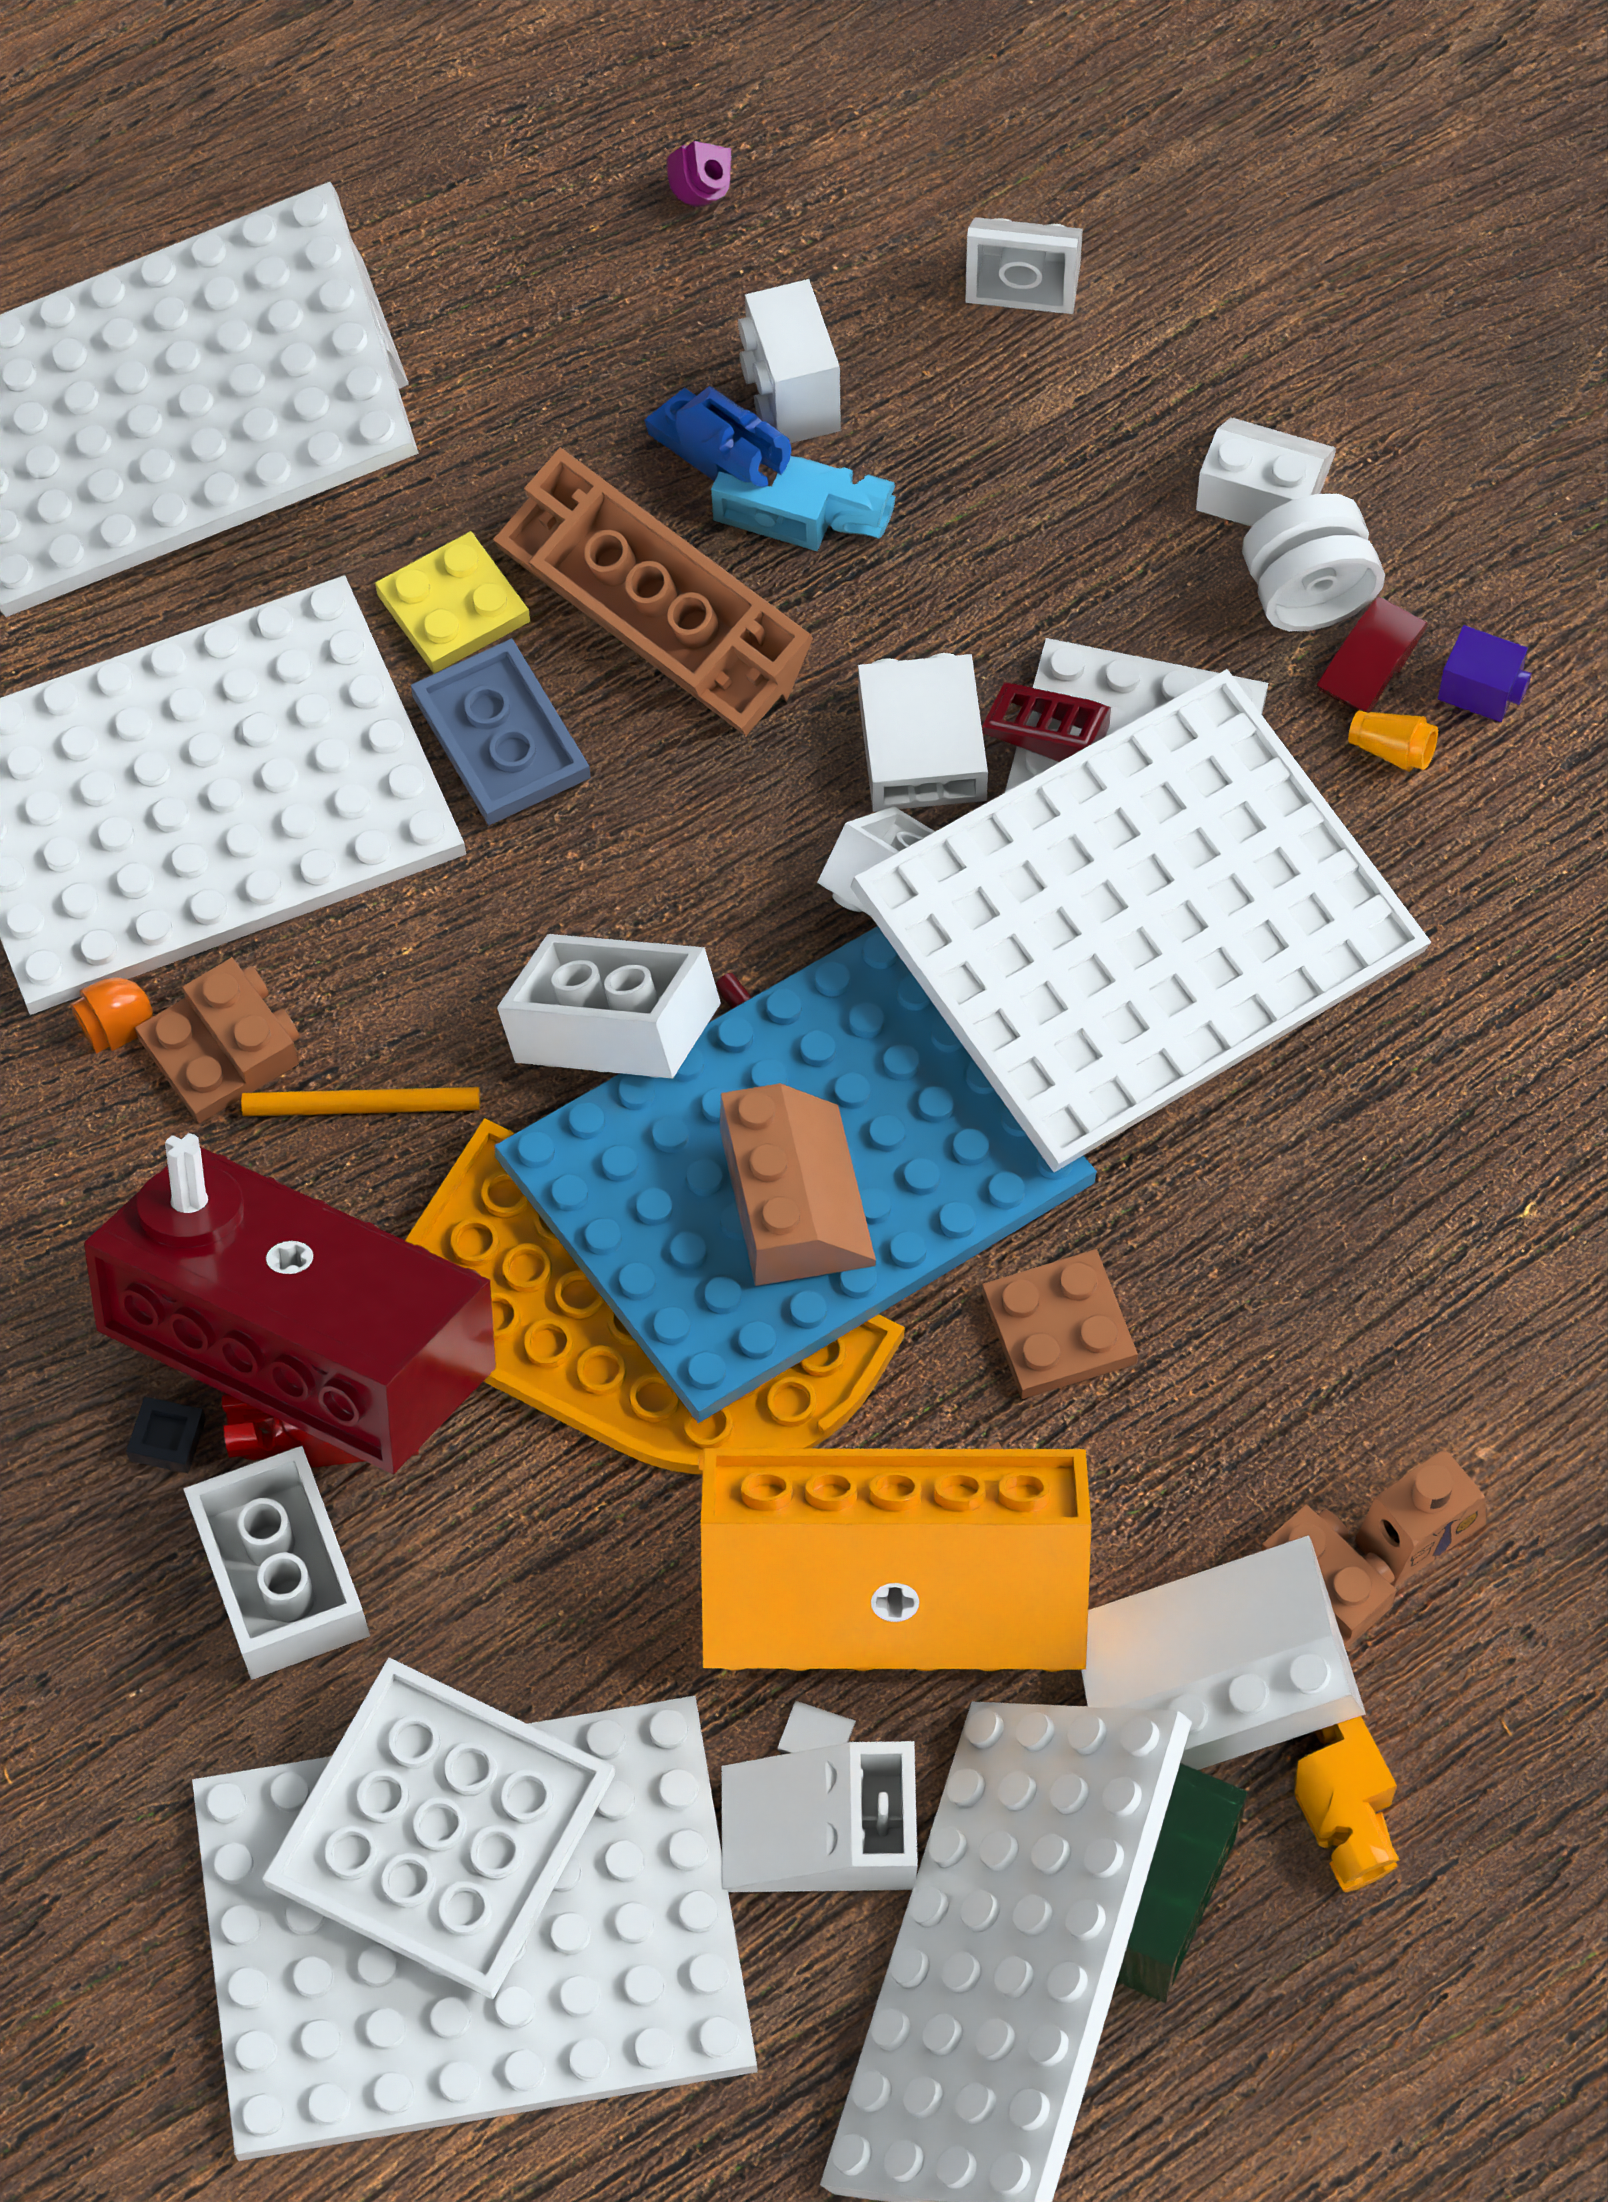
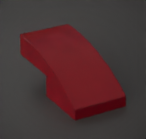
M1378 596L1360 618L1317 684L1319 691L1356 711L1371 712L1394 672L1400 673L1427 628L1428 623Z

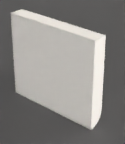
M795 1701L778 1745V1751L789 1754L847 1743L856 1721Z

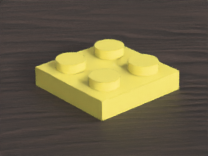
M472 531L375 582L378 597L434 674L530 622L529 609Z

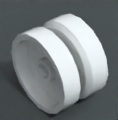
M1314 494L1294 499L1264 515L1253 524L1244 537L1242 553L1251 576L1258 584V596L1266 617L1274 627L1286 631H1312L1332 626L1357 614L1372 603L1382 590L1385 572L1376 550L1368 541V529L1361 511L1353 499L1340 494Z

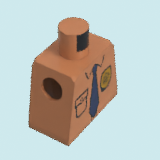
M1446 1450L1440 1451L1385 1489L1374 1499L1354 1542L1365 1555L1369 1552L1374 1553L1389 1566L1395 1577L1391 1585L1395 1588L1486 1524L1485 1496L1450 1453ZM1391 1530L1397 1531L1400 1544L1396 1543L1388 1535Z

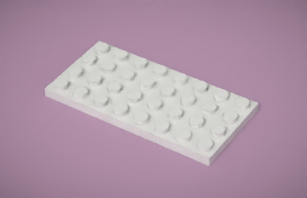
M971 1702L919 1867L916 1887L913 1888L822 2176L820 2183L822 2187L835 2195L886 2202L1053 2201L1192 1721L1180 1711Z

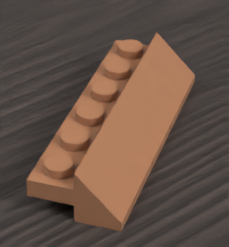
M560 447L524 488L529 498L493 539L495 544L505 554L735 729L747 736L779 697L787 702L813 640L812 635Z

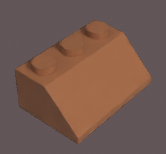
M781 1083L721 1093L720 1134L755 1286L875 1266L876 1258L838 1105Z

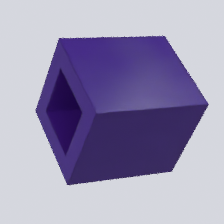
M1463 625L1443 669L1437 700L1502 723L1510 703L1520 705L1529 686L1532 673L1523 670L1528 648Z

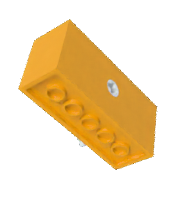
M704 1448L701 1504L703 1668H725L733 1671L746 1668L790 1669L795 1671L808 1669H853L857 1671L872 1669H916L920 1671H933L936 1669H979L982 1671L1042 1669L1051 1672L1064 1669L1086 1670L1091 1549V1513L1086 1449Z

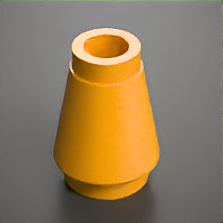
M1359 710L1351 722L1348 741L1350 744L1357 745L1361 749L1408 772L1413 768L1425 770L1429 766L1435 752L1438 740V727L1427 723L1425 716L1367 713Z

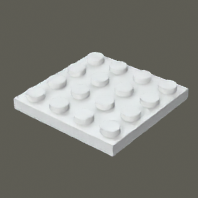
M388 1658L262 1879L266 1887L462 1985L494 1999L613 1780L615 1769L613 1765Z

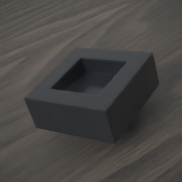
M144 1396L126 1450L129 1461L189 1474L206 1421L203 1409Z

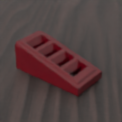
M1004 682L982 725V733L1061 762L1105 737L1110 727L1111 707L1084 698ZM1012 703L1021 706L1014 722L1004 721ZM1033 711L1042 714L1036 727L1026 725ZM1053 719L1062 721L1057 732L1048 730ZM1073 726L1082 729L1079 736L1069 734Z

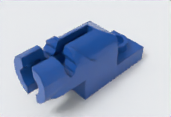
M708 386L697 396L683 388L644 419L648 434L713 481H715L720 471L733 475L743 482H750L756 486L765 487L769 485L768 479L759 472V464H763L782 475L790 460L792 449L788 437L768 422L762 421L756 414L743 409L711 386Z

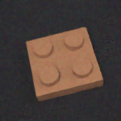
M1097 1249L982 1284L984 1301L1021 1399L1137 1364V1350Z

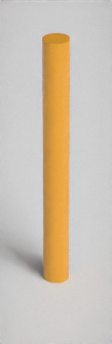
M480 1087L242 1093L241 1098L243 1116L480 1111L481 1104Z

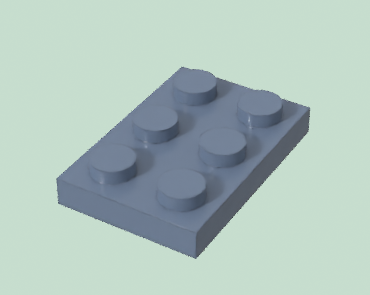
M512 638L411 684L412 696L488 826L591 778L590 767Z

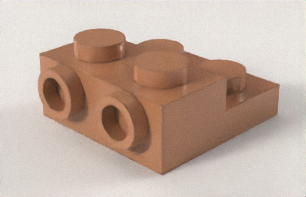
M233 957L182 986L184 999L135 1027L138 1039L198 1124L240 1100L242 1093H252L299 1065L294 1041L298 1040L300 1036L293 1021L283 1008L274 1013L271 1012L263 1001L264 998L269 996V992L258 972L251 965L241 970Z
M1306 1504L1262 1543L1261 1551L1309 1535L1345 1649H1347L1392 1608L1397 1590L1391 1583L1395 1580V1577L1389 1566L1379 1556L1369 1552L1362 1557L1346 1542L1350 1537L1349 1532L1335 1514L1329 1510H1323L1317 1514Z

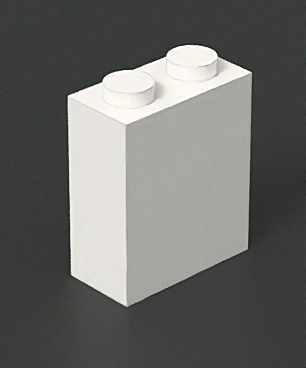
M939 653L925 659L903 661L886 658L877 660L872 664L858 665V696L873 812L893 806L898 809L987 801L988 769L972 654L955 656L950 653Z

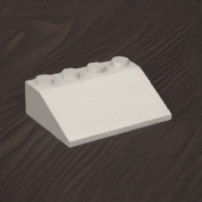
M1309 1535L1088 1610L1086 1670H1081L1088 1707L1180 1711L1192 1723L1176 1777L1366 1714Z

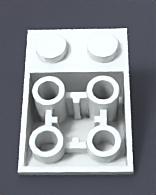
M914 1741L847 1742L722 1766V1890H728V1892L913 1890L916 1887L917 1829Z

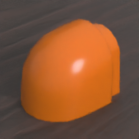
M119 977L103 979L79 990L81 998L70 1003L75 1021L96 1054L108 1047L114 1051L138 1038L135 1027L153 1017V1009L147 994L135 982Z

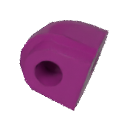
M693 141L688 146H680L666 159L669 186L678 200L688 205L704 207L722 198L729 189L731 148Z

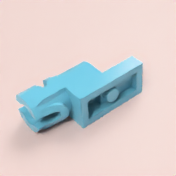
M790 456L785 471L782 475L777 474L772 487L756 486L753 483L743 482L733 475L719 471L711 488L713 520L814 551H818L829 525L838 532L871 536L879 539L884 534L893 512L896 496H892L895 483L872 475H865L863 480L857 484H852L853 470L845 467L839 469L802 457Z

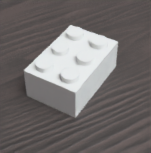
M547 934L497 1009L515 1063L673 1079L721 1002L705 947Z
M303 1446L183 1488L251 1680L370 1636L363 1609Z

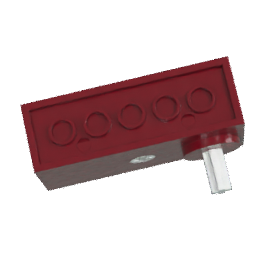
M188 1133L183 1139L172 1135L165 1142L168 1165L150 1178L137 1194L84 1242L96 1331L394 1475L496 1368L490 1279L481 1276L470 1268L461 1267L437 1256L420 1245H413L387 1233L370 1222H363L339 1211L322 1200L313 1199L289 1188L272 1177L263 1176L241 1166L224 1155L215 1154L199 1146V1138L194 1134Z

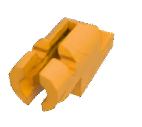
M1361 1716L1314 1731L1322 1744L1331 1742L1332 1745L1299 1760L1294 1776V1795L1316 1837L1317 1844L1323 1848H1328L1331 1845L1338 1846L1331 1855L1332 1861L1329 1865L1345 1893L1379 1880L1397 1867L1396 1862L1399 1861L1392 1846L1383 1813H1375L1391 1806L1397 1784Z

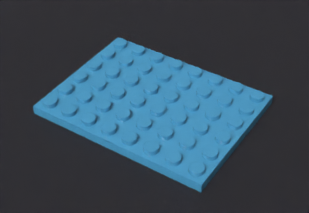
M878 926L709 1022L673 1079L620 1073L495 1145V1158L698 1423L1095 1183L1097 1172L1084 1155L1058 1171H1052ZM781 1083L838 1105L876 1258L875 1266L755 1286L720 1134L721 1093Z

